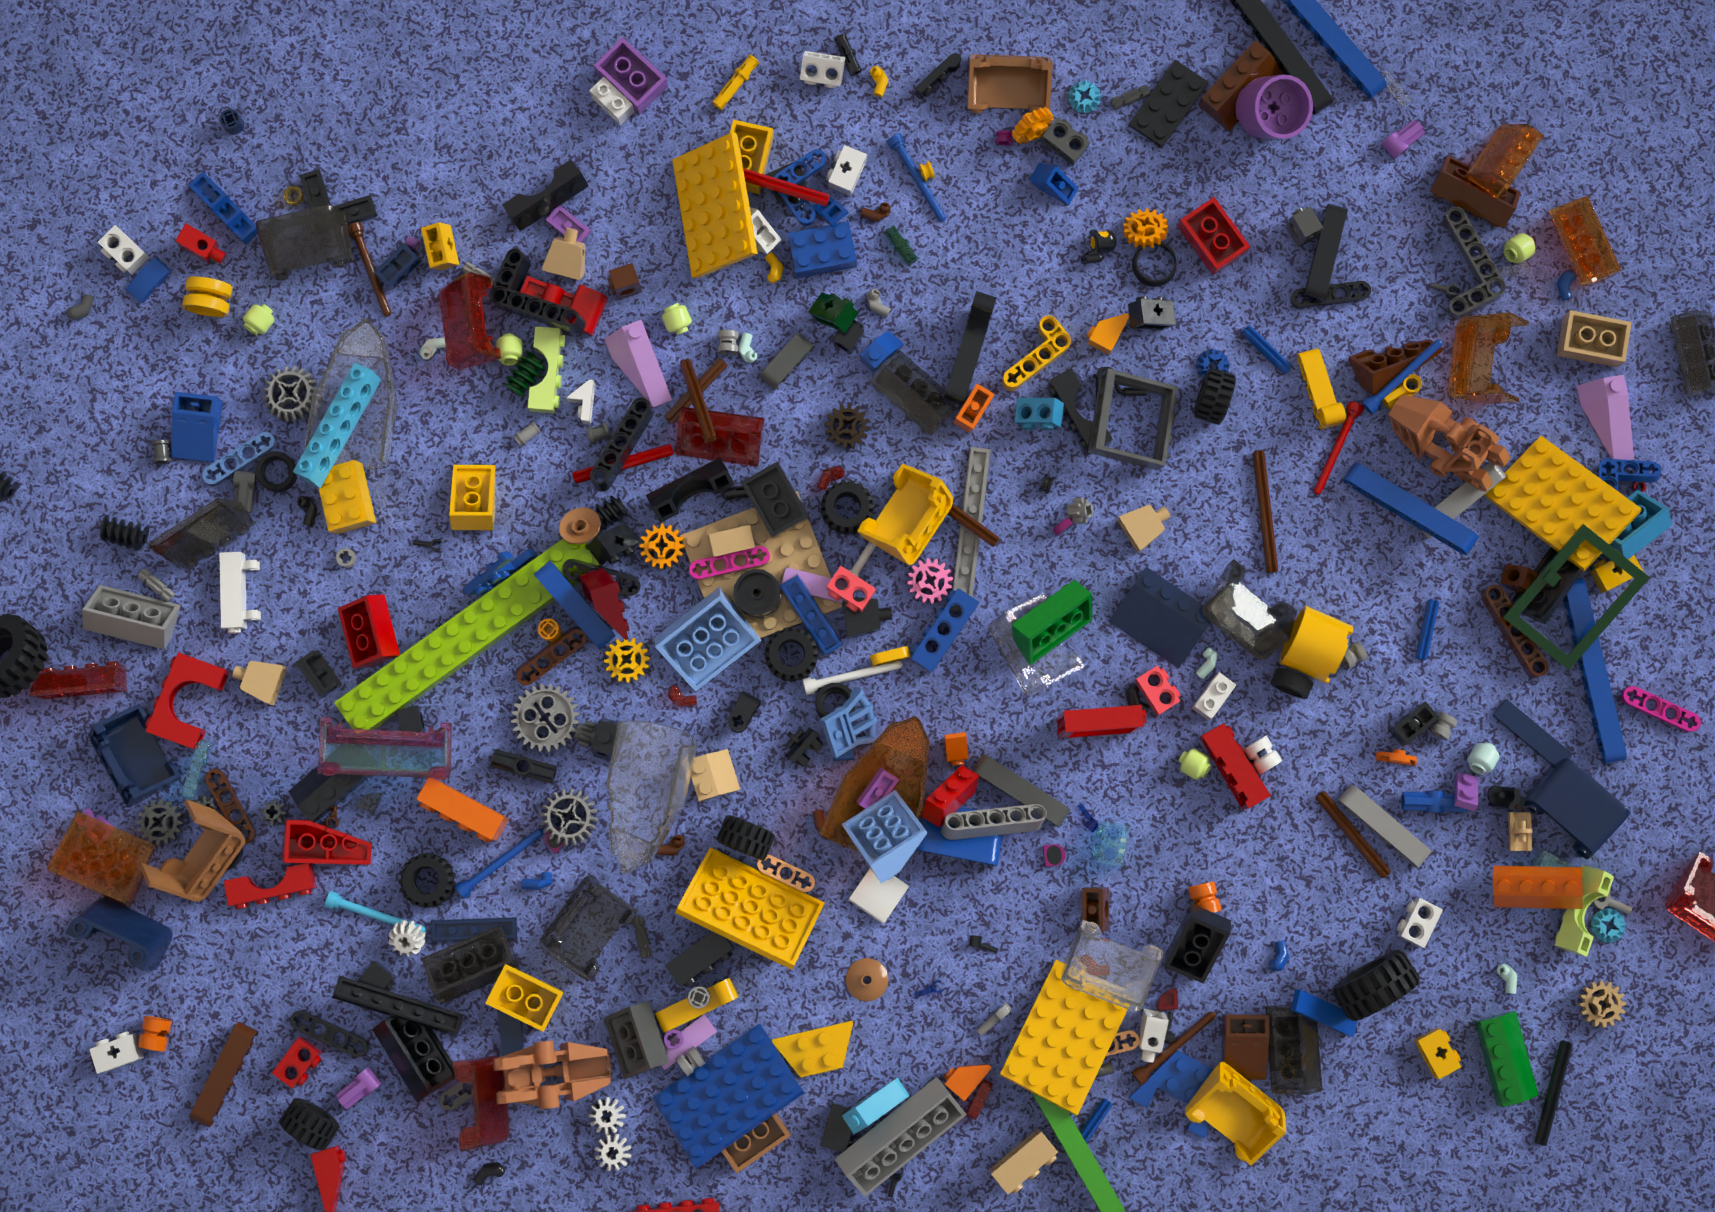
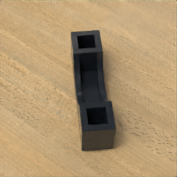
M569 160L554 170V178L544 191L530 196L517 194L502 204V206L519 231H522L589 186L580 170L572 160Z
M1070 368L1050 379L1047 389L1052 398L1056 397L1064 403L1063 416L1067 415L1070 421L1068 426L1072 433L1078 434L1080 438L1078 442L1084 452H1088L1093 422L1083 418L1076 409L1075 397L1082 385L1073 369ZM1106 430L1104 446H1107L1113 440L1108 430Z
M718 458L647 494L646 497L661 523L679 514L681 505L693 495L703 492H711L717 495L735 484L722 459Z

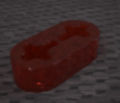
M984 1078L982 1079L966 1112V1116L974 1120L977 1119L993 1086L992 1082Z

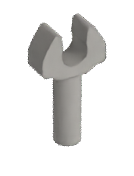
M1610 890L1608 896L1604 897L1602 902L1598 900L1592 902L1600 910L1609 906L1628 915L1632 911V907L1612 899Z
M1007 1003L1003 1004L976 1029L981 1036L984 1035L1010 1012L1011 1007Z

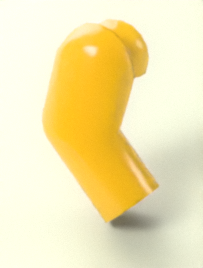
M873 66L870 69V75L876 83L873 94L882 98L888 84V77L882 68Z
M771 252L765 257V260L771 266L767 279L770 283H776L782 278L783 265L775 254Z

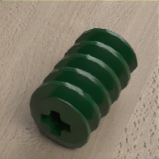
M526 350L528 357H521L523 364H515L518 371L511 369L510 372L513 377H505L508 384L501 382L508 390L522 397L525 396L522 389L529 390L527 383L535 384L532 376L540 377L537 370L545 371L542 365L543 362L528 350Z

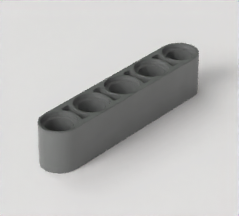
M982 754L972 770L987 783L998 787L1000 791L1009 797L1018 800L1020 804L1042 805L1047 811L1045 820L1051 821L1058 828H1060L1070 812L1067 806L985 754Z

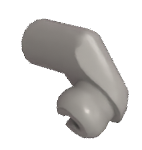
M871 289L867 294L870 310L887 318L891 308L881 304L879 290Z

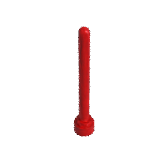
M1349 401L1346 407V420L1314 488L1316 495L1322 493L1354 420L1362 415L1364 406L1359 403Z

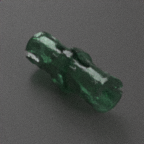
M895 225L884 232L893 244L895 252H899L907 266H910L911 262L914 263L919 259L909 247L908 240L901 236Z

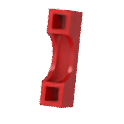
M312 863L287 867L283 880L275 887L269 889L258 887L247 876L224 881L228 906H235L236 910L249 907L248 903L256 902L257 905L270 903L269 898L277 897L278 900L291 898L290 894L297 892L299 896L311 894V889L317 888Z

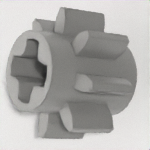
M1074 498V503L1069 504L1067 508L1068 517L1073 519L1072 522H1077L1078 524L1087 523V518H1091L1093 515L1092 504L1088 502V499Z

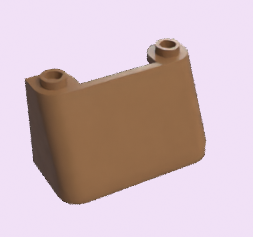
M969 55L967 108L971 109L973 113H983L984 109H988V107L1029 109L1030 111L1046 107L1050 110L1053 61L1049 57Z

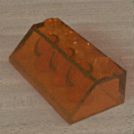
M1501 124L1465 177L1499 200L1517 177L1544 135L1529 124Z
M1588 195L1549 211L1582 286L1602 282L1614 277L1621 271Z

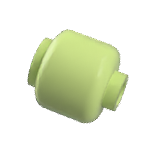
M1524 233L1513 236L1504 244V256L1508 261L1516 264L1523 263L1535 253L1533 238Z
M676 303L663 309L664 313L661 315V318L669 333L676 332L679 335L688 331L687 326L692 323V319L686 306Z
M254 304L244 315L243 321L245 324L243 326L256 336L258 334L264 335L275 321L272 316L273 311L265 304H262V306Z
M507 333L498 338L496 341V358L498 361L502 362L503 365L513 366L521 360L523 356V342L519 337Z
M1194 748L1188 751V753L1184 751L1179 759L1181 772L1195 780L1201 777L1205 778L1212 766L1210 757Z

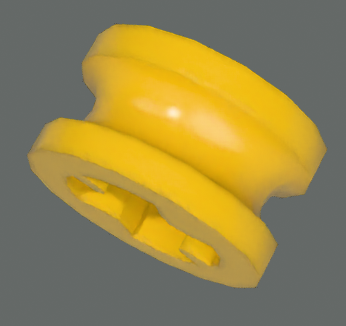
M926 161L925 165L919 164V169L925 182L928 181V178H935L929 161Z

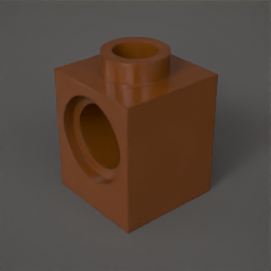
M1507 564L1502 573L1500 583L1512 591L1524 592L1539 574L1529 567Z

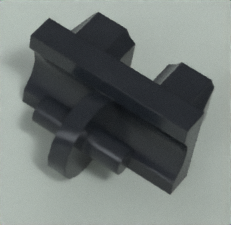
M810 727L805 733L799 729L795 735L789 731L786 735L790 740L786 746L790 750L784 756L791 762L804 767L810 760L804 753L808 746L815 752L823 746L822 741L818 737L819 734Z
M1493 785L1487 791V798L1490 801L1488 806L1493 808L1523 810L1526 798L1519 795L1521 790L1517 788Z

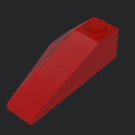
M286 819L281 859L284 863L371 865L372 843L309 820Z

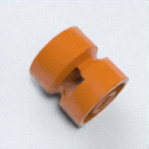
M1215 881L1188 887L1190 898L1195 901L1194 905L1213 913L1222 911L1220 901L1215 897L1217 893Z
M144 1016L141 1027L144 1033L140 1034L137 1046L148 1050L166 1051L168 1043L166 1034L170 1033L172 1020Z

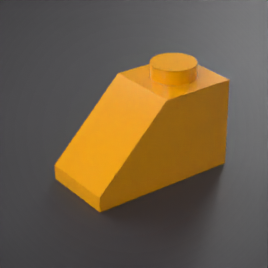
M1125 313L1099 321L1096 327L1092 326L1086 336L1090 338L1088 344L1110 355L1129 319V314Z

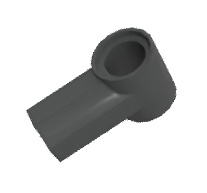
M235 471L233 477L235 489L233 511L253 512L254 494L257 491L256 472Z

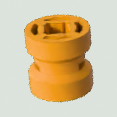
M544 619L538 625V633L544 640L553 642L561 635V627L553 619Z

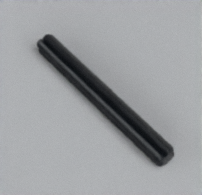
M1561 1040L1534 1140L1536 1144L1546 1146L1548 1143L1573 1043Z

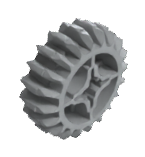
M285 366L284 372L277 369L278 375L270 374L273 380L271 382L265 381V384L269 386V388H263V392L267 394L263 396V400L267 402L265 407L271 409L270 413L272 415L277 414V419L279 420L284 417V420L289 422L292 416L293 421L297 422L298 415L305 419L304 412L307 411L309 414H312V410L309 409L310 406L317 407L313 400L320 399L318 395L314 394L320 391L315 386L317 381L312 379L311 373L306 374V370L303 368L298 371V368L293 366L290 371L289 367ZM288 379H299L298 382L295 381L290 385L284 383ZM306 385L307 394L303 401L300 395L304 390L303 387ZM280 387L282 393L278 398L279 401L276 402V390ZM285 388H287L289 391L291 390L294 393V396L297 398V400H295L293 397H290ZM291 403L299 405L294 409H283L284 406H288Z
M573 788L569 790V795L566 794L565 789H562L561 797H559L557 792H554L553 794L556 798L554 801L549 797L547 798L551 805L542 806L543 809L548 811L547 813H540L541 817L547 818V820L541 821V825L549 826L543 831L545 834L552 831L549 836L550 840L557 836V844H560L562 839H564L565 846L569 845V840H572L573 845L576 846L577 838L583 843L585 839L582 835L592 836L587 830L589 828L592 830L596 829V826L592 825L591 821L598 822L597 817H592L598 811L597 809L590 810L595 803L593 801L586 803L589 800V796L585 795L581 798L582 791L579 790L575 796ZM573 800L566 810L556 808L563 801ZM579 803L586 810V821L577 816L576 812ZM570 812H573L574 814H572V816L575 817V819L578 821L569 820L568 823H566V818H564V816L559 813L569 815ZM552 814L557 815L562 820L559 832L553 826ZM572 825L583 826L580 831L574 834H566Z

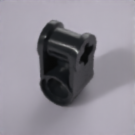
M742 691L728 718L730 729L735 733L744 732L752 717L756 714V708H759L762 700ZM741 718L743 725L735 727L733 720Z

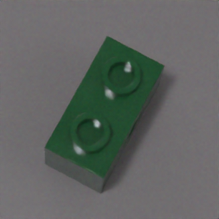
M823 292L820 293L808 311L820 324L846 333L859 314L853 308L854 304L847 298L842 300L833 293L829 295Z

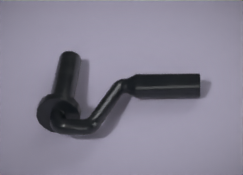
M1101 367L1099 368L1097 374H1093V378H1096V398L1099 386L1100 373L1107 370L1108 368H1113ZM1114 383L1116 391L1124 396L1147 395V391L1130 387L1120 389L1119 384Z

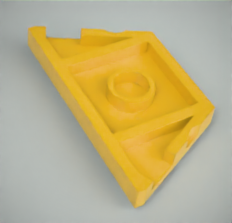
M853 1021L772 1039V1042L800 1077L843 1068Z

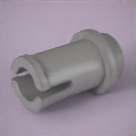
M531 422L530 425L519 433L515 432L516 435L513 438L520 447L522 445L526 446V442L541 431L534 422Z

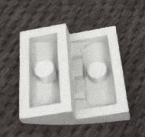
M869 869L848 900L884 924L909 886L895 876L881 884L873 871Z

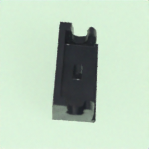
M314 650L295 662L322 698L342 685L318 650L316 652Z

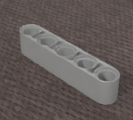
M1491 462L1483 468V470L1488 472L1493 482L1487 492L1506 477L1500 467ZM1465 482L1434 508L1454 519L1487 492L1480 491ZM1422 531V533H1423L1428 539H1430V538L1432 537V536H1430L1429 534H1427V533H1425L1424 531Z
M1351 784L1337 800L1340 805L1343 803L1347 807L1346 810L1353 816L1363 820V824L1372 832H1377L1380 835L1379 838L1386 844L1392 845L1400 856L1405 860H1410L1415 868H1419L1430 855L1431 850L1356 786Z
M1031 804L951 813L946 816L941 833L946 839L957 840L1036 831L1041 828L1047 811L1042 805ZM990 820H994V821H996L998 824H994V823H992Z

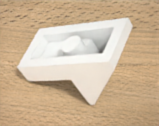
M588 380L566 398L568 402L582 403V406L579 405L578 418H581L582 424L591 425L595 391L594 380Z

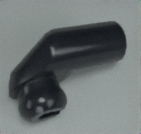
M300 496L297 499V505L305 512L303 524L313 527L317 506L310 497Z
M1130 685L1125 693L1127 704L1129 706L1142 705V710H1146L1147 713L1150 705L1140 701L1138 686Z
M499 1162L485 1163L473 1180L482 1186L488 1176L496 1175L497 1177H502L505 1173V1167L501 1166Z

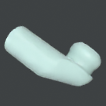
M743 333L738 352L744 361L752 363L757 359V353L750 347L753 335Z
M447 338L428 339L420 349L421 357L425 360L430 359L437 349L447 348Z
M1207 648L1203 652V657L1207 660L1196 671V674L1202 679L1214 669L1218 656L1216 651Z
M1507 964L1499 965L1497 973L1506 982L1505 993L1516 994L1517 973Z

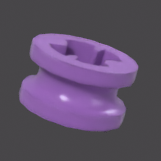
M676 1029L668 1031L664 1036V1043L670 1049H677L684 1042L683 1034ZM672 1033H676L677 1038L680 1039L679 1044L676 1042V1045H671V1041L668 1040L669 1035L673 1036Z

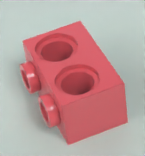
M842 566L839 567L827 585L828 595L837 601L839 599L847 602L845 606L854 612H857V610L862 612L876 592V588ZM838 580H844L847 583V587L844 590H838L835 583ZM855 592H862L865 595V599L861 602L855 601L853 599Z
M1158 665L1134 680L1156 716L1179 703L1180 699L1178 697L1181 696L1175 686L1171 687L1167 681L1169 676L1163 668L1160 669ZM1149 676L1157 677V686H1151L1148 683ZM1161 693L1169 696L1170 702L1168 704L1161 703L1159 699Z

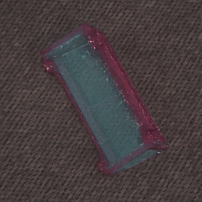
M320 717L317 773L327 776L346 774L424 777L436 780L449 778L451 772L452 723L441 722L439 729L433 731V727H429L428 732L342 729V723H337V726L331 723V718Z

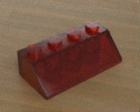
M682 407L678 419L676 455L709 460L721 458L724 462L752 466L759 465L765 418L708 410L716 433V440L708 443L704 439L695 409Z
M119 661L106 662V666H98L97 663L85 664V668L78 669L77 666H64V670L56 671V668H44L38 674V679L32 682L30 696L41 700L124 692L127 691L126 666L119 664Z

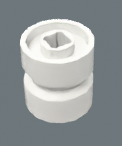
M1267 735L1244 749L1248 759L1254 760L1253 766L1259 775L1283 761L1277 751L1271 749L1273 745ZM1264 749L1267 754L1259 758L1257 753Z

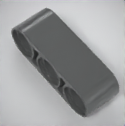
M797 333L768 364L759 377L776 391L779 388L778 385L786 381L793 373L794 367H798L806 358L805 355L809 351L812 352L815 346L800 333Z

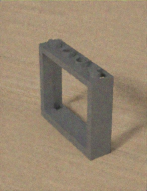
M1109 368L1100 373L1088 453L1154 470L1164 467L1166 459L1169 458L1167 453L1168 445L1172 440L1170 432L1175 420L1174 406L1178 401V398H1176L1177 386ZM1114 383L1162 396L1153 459L1104 446Z

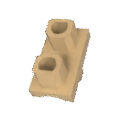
M1508 812L1509 851H1532L1531 813Z

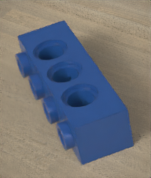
M959 588L957 591L952 590L946 598L949 602L945 608L940 607L934 616L937 619L934 625L931 626L929 624L922 634L925 638L921 644L917 642L910 651L913 654L911 658L931 672L934 671L980 603ZM955 605L959 606L962 610L961 615L957 618L950 615V608ZM941 623L949 625L950 631L947 635H941L938 632V626ZM930 640H934L938 644V649L933 653L928 652L926 649V644Z

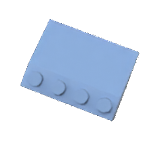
M719 586L655 637V648L686 682L697 691L759 643L761 639L734 602Z
M896 790L842 823L852 843L881 884L901 871L927 834L925 828Z

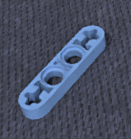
M268 432L258 434L206 467L202 473L203 480L211 486L220 484L234 475L235 471L242 470L272 451L276 446L275 437ZM264 437L267 439L271 438L268 447L265 445L259 447L261 452H258L257 448L253 445L255 442L258 446L262 444ZM252 448L254 455L249 459H245L243 456L244 450ZM234 459L236 461L235 468L227 470L225 467L226 462ZM219 465L221 469L226 473L223 475L221 472H219L215 475L216 479L214 481L212 479H208V477H210V471L216 473L220 470L219 468H217Z

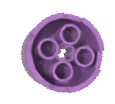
M1276 75L1259 77L1248 83L1244 89H1241L1236 101V117L1246 133L1254 138H1291L1301 133L1308 125L1313 112V100L1308 87L1294 76Z

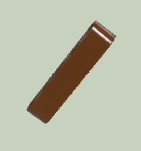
M1491 585L1485 588L1481 593V599L1525 673L1531 678L1545 675L1549 670V665L1537 644L1519 630L1518 636H1513L1511 634V627L1513 625L1500 616L1501 608L1507 611L1513 605L1504 589L1499 585ZM1490 590L1496 593V600H1492L1489 597ZM1522 645H1526L1529 648L1528 655L1522 652ZM1533 663H1537L1540 666L1539 673L1533 670Z
M241 1022L235 1025L190 1113V1119L208 1128L214 1123L212 1120L215 1114L218 1115L224 1103L222 1100L225 1095H228L234 1083L232 1080L235 1075H238L244 1063L242 1060L245 1055H248L254 1043L252 1041L259 1031Z

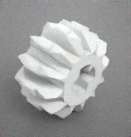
M406 919L401 923L397 922L389 932L390 939L388 944L394 945L393 951H400V956L404 953L408 957L412 956L413 953L417 954L425 944L424 937L426 932L420 931L421 925L415 926L414 920L410 924Z
M606 1097L605 1105L601 1099H598L599 1107L596 1105L591 1106V1109L596 1112L589 1114V1118H596L595 1121L590 1123L591 1126H595L598 1123L599 1126L596 1131L599 1133L604 1127L605 1135L609 1134V1127L616 1133L618 1131L616 1125L620 1127L624 1125L622 1121L618 1120V1118H626V1114H619V1111L623 1110L624 1106L616 1108L617 1099L611 1105L610 1097ZM604 1110H607V1113L611 1111V1121L603 1120Z
M608 1134L606 1135L607 1142L604 1139L599 1140L603 1147H595V1151L601 1152V1154L595 1156V1159L603 1158L599 1166L603 1167L608 1163L607 1171H611L613 1164L616 1171H619V1162L626 1166L628 1163L624 1158H631L632 1156L630 1153H625V1151L631 1149V1145L624 1147L623 1144L627 1141L626 1138L618 1142L619 1134H615L614 1141H612L611 1135ZM611 1147H614V1150L617 1148L619 1152L616 1154V1158H612L613 1155H608Z

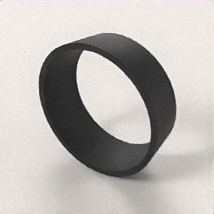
M1154 243V245L1161 246L1170 252L1174 259V268L1163 279H1149L1140 272L1137 259L1140 251L1143 249L1142 247L1137 250L1133 257V273L1144 285L1159 287L1168 283L1175 275L1177 267L1175 253L1164 243L1160 245Z

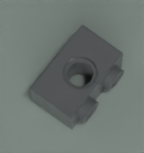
M1311 206L1307 209L1302 207L1293 212V216L1289 218V223L1286 226L1298 248L1316 239L1323 229Z

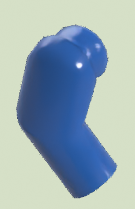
M1567 270L1563 272L1557 282L1562 301L1572 298L1569 287L1573 280L1577 279L1575 271Z
M542 872L541 879H522L521 888L539 890L547 887L553 882V874L551 872Z
M1285 940L1274 942L1277 956L1269 961V968L1272 971H1281L1289 959Z

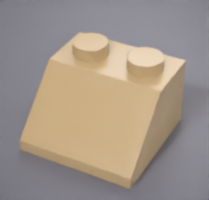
M728 749L705 754L686 761L699 802L740 790Z

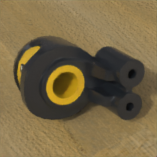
M1090 230L1091 251L1081 256L1082 264L1099 263L1104 259L1102 254L1112 252L1115 249L1117 239L1111 230Z

